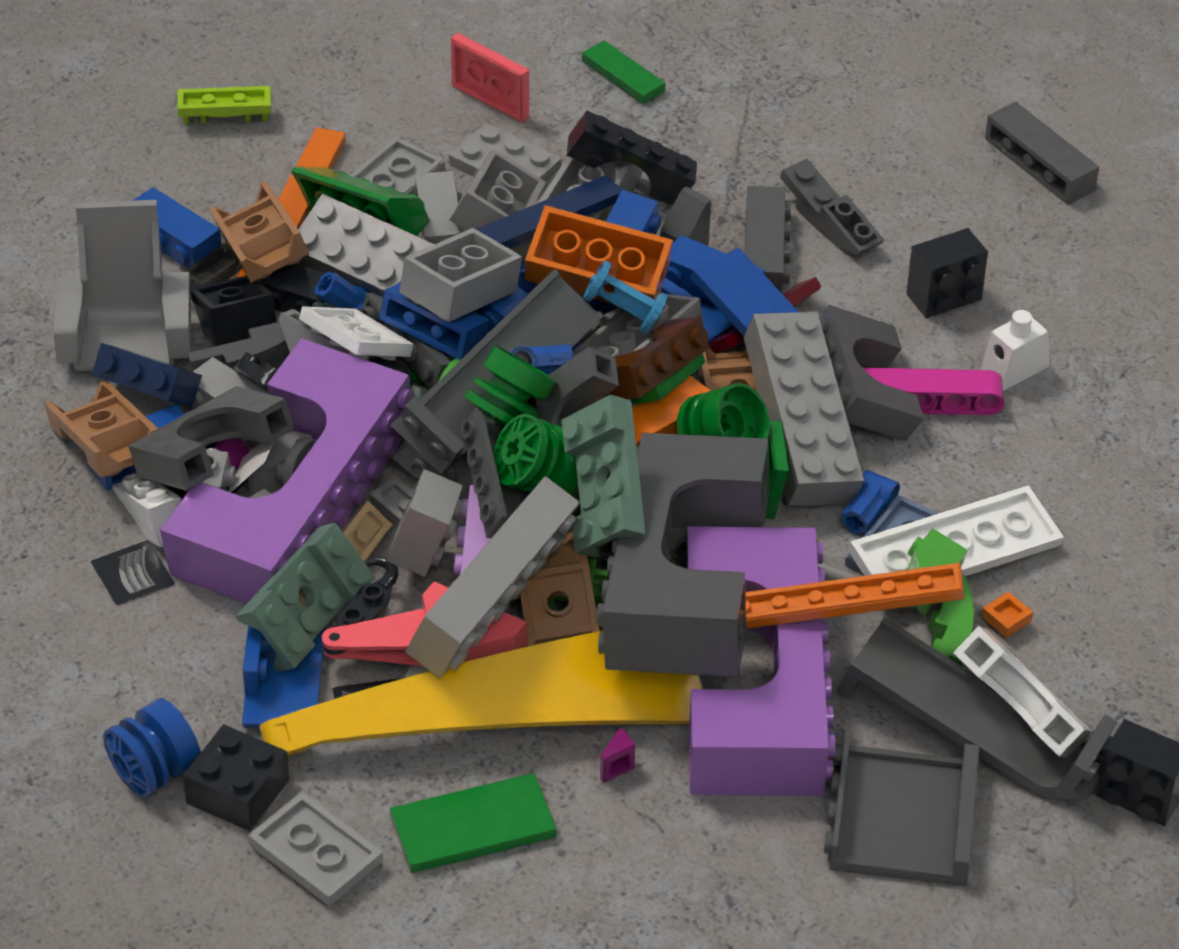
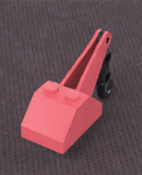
M372 557L365 560L364 562L368 568L380 566L386 570V573L378 581L362 587L337 616V627L329 628L322 634L324 654L334 659H358L423 666L405 651L424 616L449 587L433 581L422 595L423 609L378 618L389 604L392 587L399 576L398 567L393 563L385 561V557ZM505 612L496 623L492 622L487 628L488 632L476 647L472 645L467 651L468 656L463 662L528 647L527 622Z

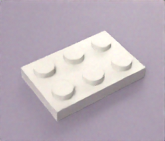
M302 307L299 320L311 326L312 332L330 338L331 344L348 349L349 355L365 360L369 359V356H378L386 360H395L396 356H411L413 343L357 309Z

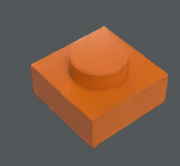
M1008 591L983 607L982 618L1007 638L1032 622L1033 611Z

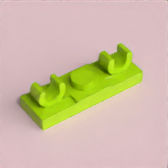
M271 87L178 89V117H183V122L189 124V117L200 116L202 124L206 122V116L230 117L245 115V120L251 122L252 114H262V120L267 121L268 114H271Z

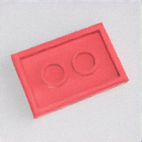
M459 33L451 37L452 86L522 123L529 118V69Z

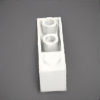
M137 473L126 475L122 478V482L112 485L113 490L147 539L158 547H162L163 542L160 529L179 505L181 498L158 482L138 477Z

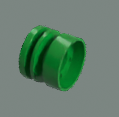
M494 344L483 363V366L494 377L489 381L476 376L473 382L485 390L484 394L482 395L468 388L464 397L471 401L475 407L478 406L483 409L485 416L505 427L510 420L520 415L521 411L537 417L538 412L527 403L528 399L533 397L546 401L557 381L528 362Z
M735 383L687 398L680 406L677 416V433L681 435L768 439L770 417L766 404L757 391L749 385Z
M530 414L518 415L507 423L500 432L493 453L499 482L511 488L531 493L546 476L571 495L578 486L575 455L565 453L562 427L556 424L553 425L543 419H538Z

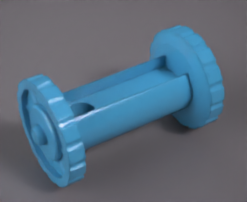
M604 260L596 273L590 278V283L583 299L590 302L596 295L641 320L639 331L647 334L656 320L659 319L668 296L660 292L655 299L650 298L610 275L611 263ZM611 284L615 290L613 292H606L604 285Z

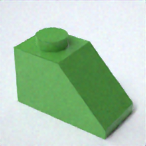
M932 528L924 539L918 537L911 545L908 555L912 558L907 570L960 563L962 568L968 550ZM934 603L917 605L918 611L925 615Z

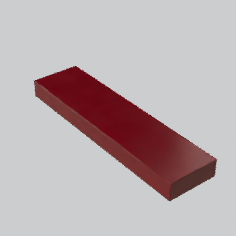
M817 277L796 284L784 292L783 295L793 306H796L820 290L822 286ZM734 326L711 341L709 347L715 354L730 350L744 341V336Z

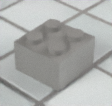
M423 469L399 522L385 561L423 577L426 576L431 564L437 567L445 549L444 545L447 540H450L454 532L457 518L464 504L463 500L458 499L463 485Z

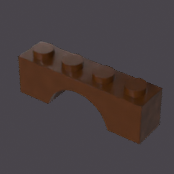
M701 317L667 320L650 332L652 344L631 353L615 356L619 386L605 397L614 395L624 399L640 398L710 348L708 335L703 327Z

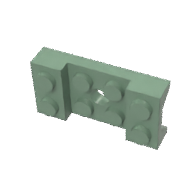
M608 395L562 419L565 453L575 455L581 509V515L576 517L577 520L572 526L574 552L593 558L601 556L600 545L615 538L641 537L646 535L631 400Z
M336 522L318 527L310 535L307 541L287 560L286 564L268 580L235 617L239 622L261 631L276 651L273 667L277 672L294 669L315 646L312 642L314 638L347 602H350L362 587L372 583L376 577ZM299 589L306 595L305 607L298 600Z

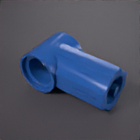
M329 271L320 277L315 287V295L331 307L350 308L359 311L363 307L366 293H372L370 289L361 286L355 287L337 273H330Z
M571 344L537 347L518 346L510 351L514 355L522 354L528 359L529 364L547 375H550L573 358Z
M870 470L865 471L863 474L864 482L859 492L855 494L841 514V522L847 527V530L856 535H860L863 532L866 533L882 511L886 510L899 494V482Z

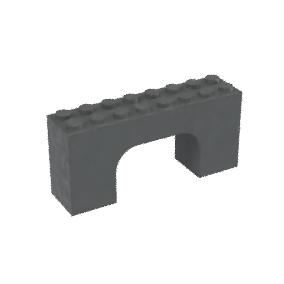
M642 433L639 447L636 446L646 535L613 539L612 554L615 556H609L607 563V577L610 579L603 580L602 601L604 603H598L597 625L603 626V632L599 634L598 652L599 654H605V669L739 677L747 630L745 572L686 569L672 564V559L677 547L687 541V526L764 527L769 500L768 439Z

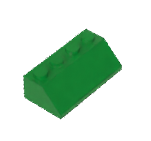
M294 167L291 171L310 211L320 196L324 194L415 236H418L430 221L424 208V202L414 194H405L396 191L392 187H384L367 179H359L343 171L338 172L325 167Z

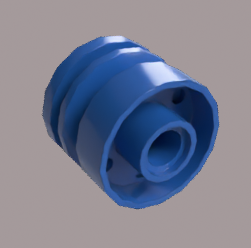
M157 698L137 710L135 720L124 718L120 721L119 725L109 727L103 734L104 747L115 771L122 781L140 797H148L155 793L156 788L166 786L169 781V775L172 777L182 776L201 753L196 736L181 712L164 698Z

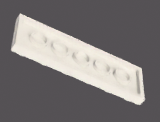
M1028 485L851 541L848 551L864 576L907 570L912 558L908 555L911 545L918 537L924 539L933 528L968 550L961 568L962 574L968 576L1061 545L1064 537Z

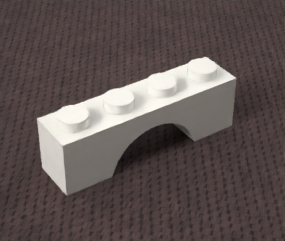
M978 626L953 652L978 678L1005 699L1058 756L1068 758L1092 733L1066 705L987 629Z

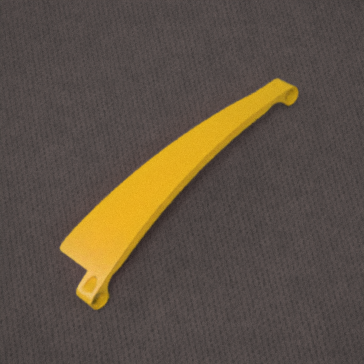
M598 631L466 661L456 671L449 668L441 679L431 671L375 686L262 723L259 728L263 741L286 750L288 757L298 752L301 754L305 750L321 743L429 733L570 725L689 724L691 689H703L699 675L605 669V654H599L598 652L599 634L603 631Z

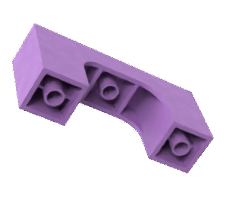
M301 338L268 382L267 388L270 395L286 399L294 431L312 435V439H317L316 443L288 482L271 495L247 498L203 482L190 488L160 529L170 575L248 603L268 580L286 564L287 560L307 541L318 527L336 522L339 528L343 529L348 523L350 514L356 505H360L365 499L367 489L372 482L378 480L381 476L385 463L399 449L403 437L391 424L401 415L405 405L413 398L408 374Z
M687 526L686 569L745 572L746 592L825 581V569L818 567V564H823V542L816 541V528ZM814 619L748 628V630L764 637L770 644L773 652L774 678L761 687L748 690L691 689L688 736L690 795L824 796L825 782L832 781L833 762L828 757H835V735H831V731L828 730V728H833V706H829V702H826V700H831L832 682L831 678H827V674H824V672H829L830 651L826 650V647L823 646V644H828V622H824V619Z

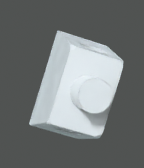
M1015 311L1010 322L994 329L990 334L980 370H991L999 373L1002 377L1004 391L1048 368L1050 365L1048 331L1033 319L1028 311Z

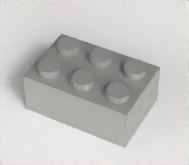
M492 148L472 178L449 220L455 223L462 231H467L471 228L477 229L534 205L546 182Z
M471 228L404 257L399 293L411 299L415 304L421 305L433 312L440 319L450 322L516 292L522 256L478 230Z

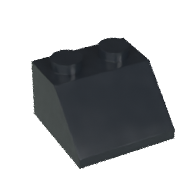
M247 276L191 288V300L204 335L215 346L249 338L248 329L277 323L273 293L258 280L250 282Z

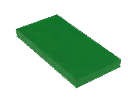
M534 773L390 808V817L411 873L557 837L556 826Z

